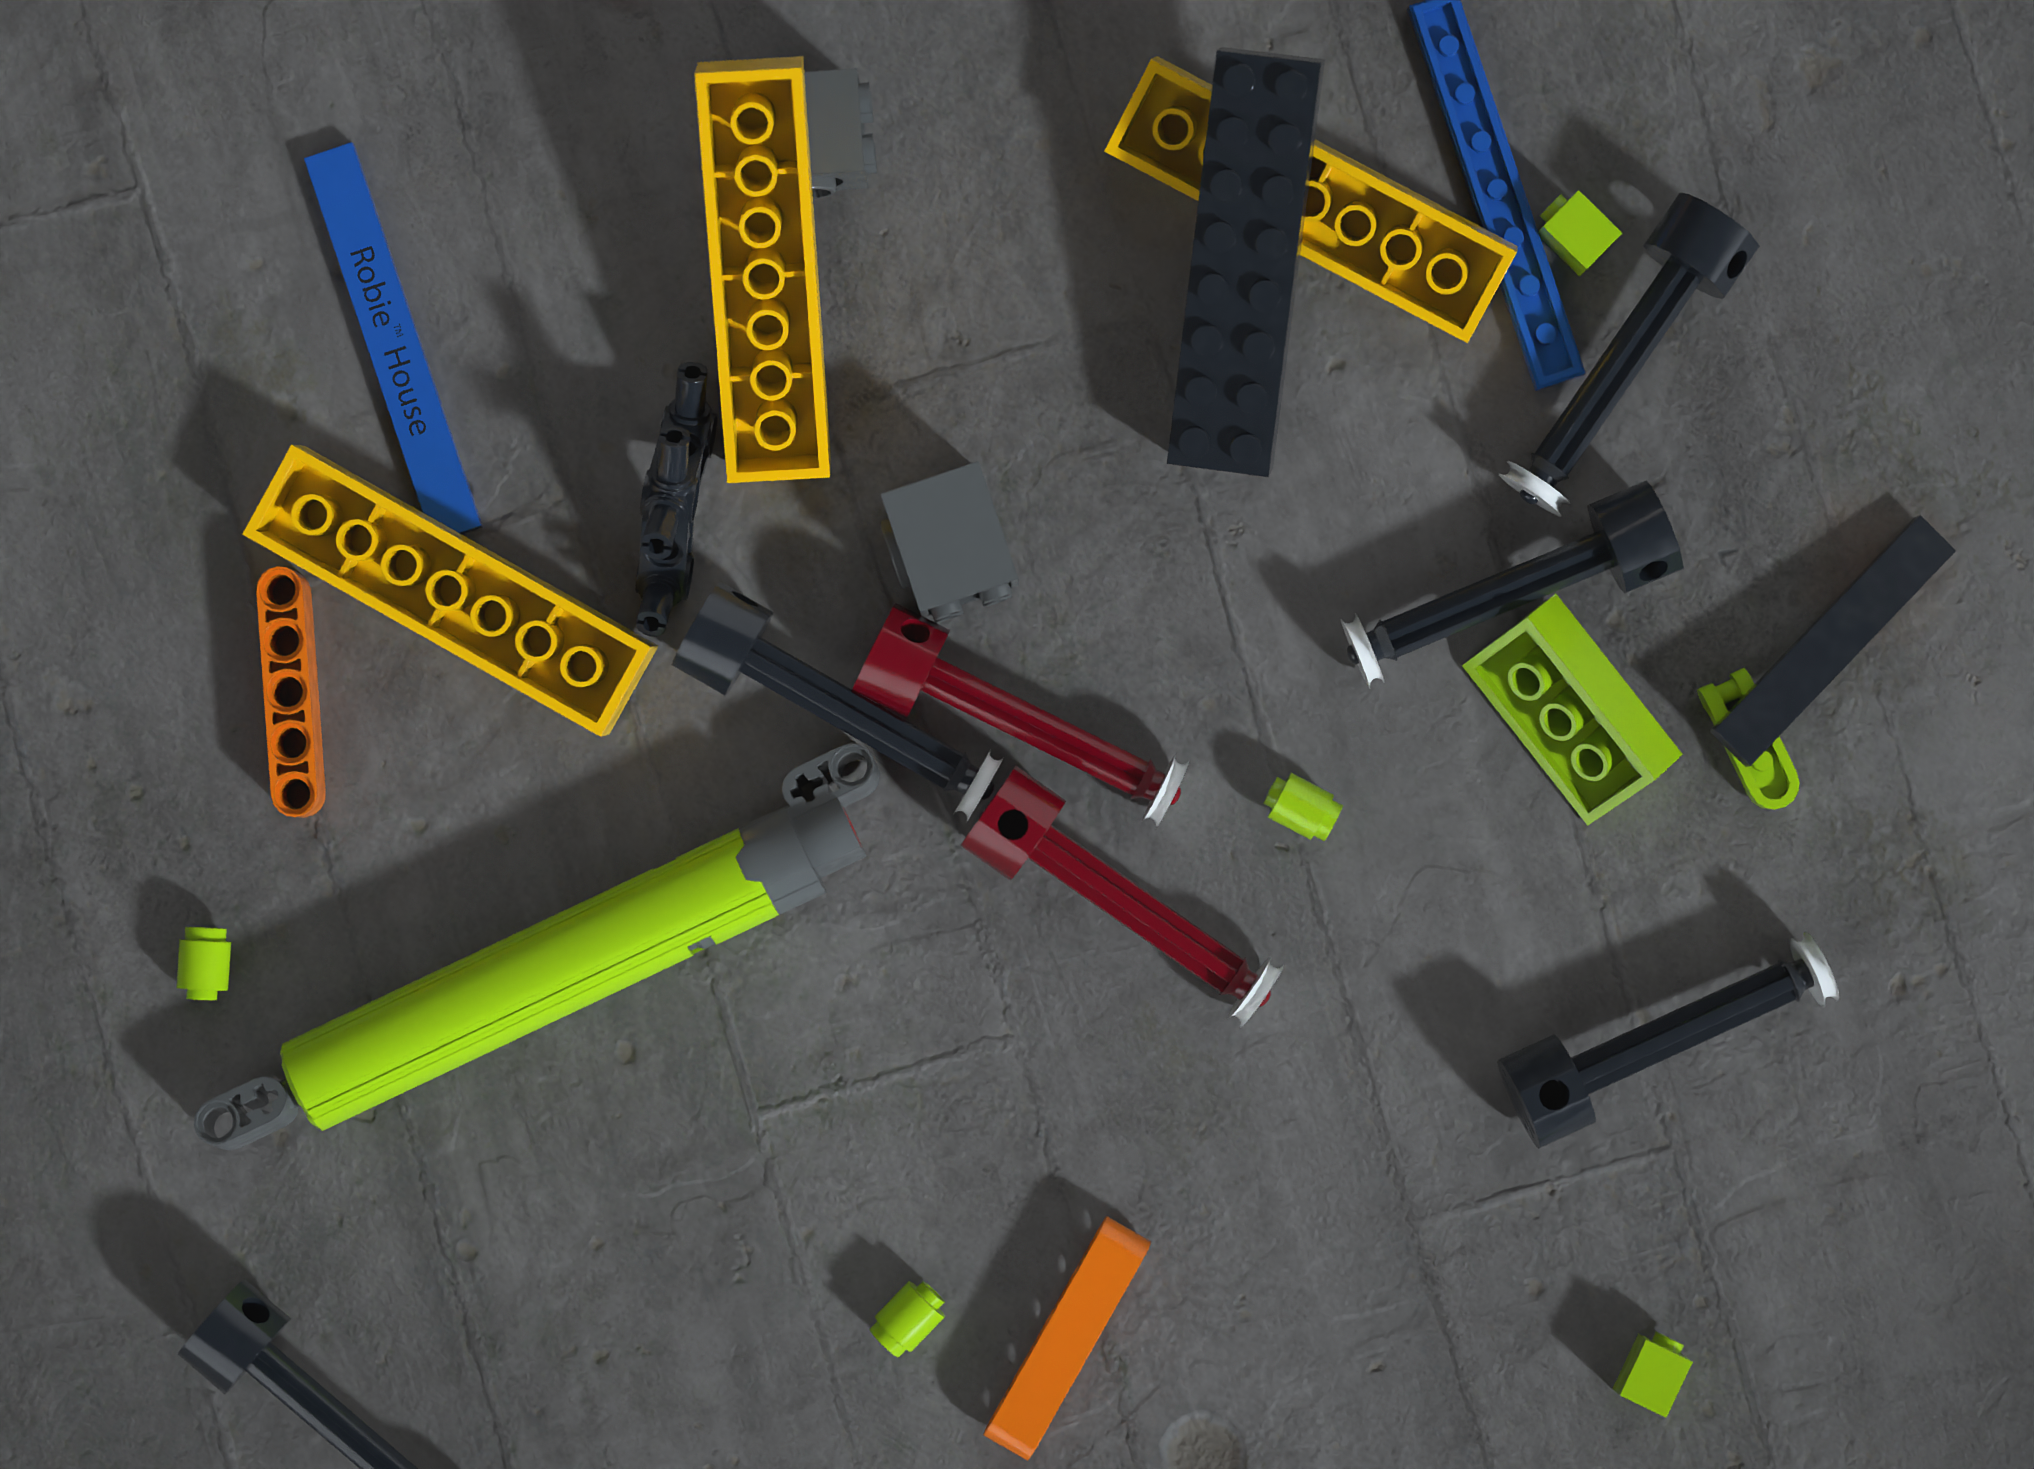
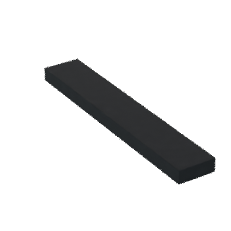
M1921 515L1914 517L1724 715L1710 732L1745 767L1751 766L1956 550Z

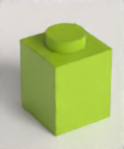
M1579 190L1569 200L1560 194L1540 215L1546 222L1539 230L1540 238L1579 276L1622 234Z
M1657 1331L1652 1340L1638 1333L1612 1389L1620 1396L1667 1418L1693 1361L1680 1354L1684 1346L1680 1342Z

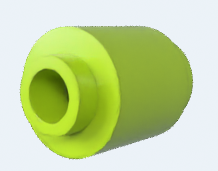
M1292 772L1286 781L1276 777L1263 804L1271 808L1267 818L1309 840L1315 836L1322 841H1325L1343 808L1342 804L1333 800L1334 794Z
M185 927V939H179L176 988L187 989L186 999L217 1000L218 991H228L231 942L226 941L227 929Z
M908 1281L874 1316L877 1322L869 1330L890 1353L899 1358L906 1350L912 1352L944 1319L945 1315L940 1307L945 1301L925 1281H922L918 1286Z

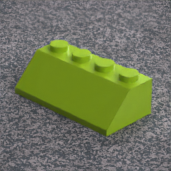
M1556 593L1462 665L1587 826L1655 781L1683 755Z

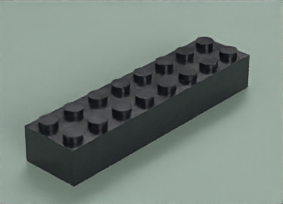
M1221 47L1216 51L1167 464L1269 477L1273 469L1325 59Z

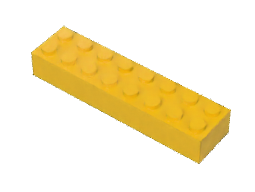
M803 56L698 62L695 71L727 483L829 478L831 451Z
M1158 56L1152 58L1104 152L1198 201L1212 85ZM1315 139L1300 255L1468 343L1513 261L1518 246Z
M291 444L242 535L600 737L611 733L659 646L306 446Z

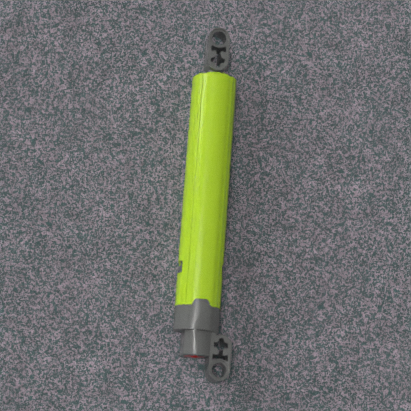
M850 743L831 750L795 767L786 775L783 780L782 792L788 805L676 857L675 860L656 869L648 870L282 1043L280 1055L286 1079L278 1081L264 1076L255 1078L208 1100L199 1107L195 1114L194 1128L196 1134L202 1141L217 1148L229 1151L239 1149L293 1122L298 1114L299 1106H301L307 1119L314 1127L322 1131L686 960L703 949L724 942L827 893L822 877L867 857L844 807L867 797L875 791L880 781L879 766L868 749L860 744ZM856 760L867 763V772L859 781L848 782L842 778L843 769L848 763ZM829 772L839 788L835 792L831 790L828 781L824 777ZM810 783L815 789L813 791L815 799L807 803L802 797L803 790L801 787ZM269 1093L278 1096L272 1102L273 1111L271 1113L261 1109L269 1103L267 1097ZM243 1106H246V1107H248V1108H250V1109H253V1110L250 1111V1112H247V1111L243 1108ZM230 1112L233 1119L232 1128L228 1134L218 1138L214 1130L215 1122L220 1115Z

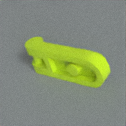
M1744 667L1729 675L1730 680L1717 686L1709 683L1697 689L1699 699L1714 726L1728 712L1725 704L1737 698L1741 699L1754 685L1750 674ZM1780 736L1749 767H1745L1725 747L1748 797L1755 805L1763 809L1775 810L1786 807L1794 801L1799 791L1800 782L1796 769Z

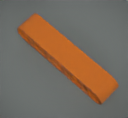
M277 566L268 569L261 575L256 589L270 791L273 805L280 813L286 816L305 818L316 814L322 808L326 796L312 593L310 584L304 575L290 568ZM289 577L295 584V595L288 603L279 605L274 600L273 587L280 579ZM293 628L298 633L299 645L292 654L283 656L277 649V637L284 629ZM295 678L302 685L303 694L296 705L288 707L281 701L280 689L287 680ZM298 729L305 735L306 748L300 756L292 758L284 750V739L290 731ZM302 780L309 787L310 799L305 806L296 809L288 802L287 792L292 783Z
M1105 1217L985 1428L983 1436L1027 1461L1030 1459L1151 1245L1150 1240L1110 1217Z

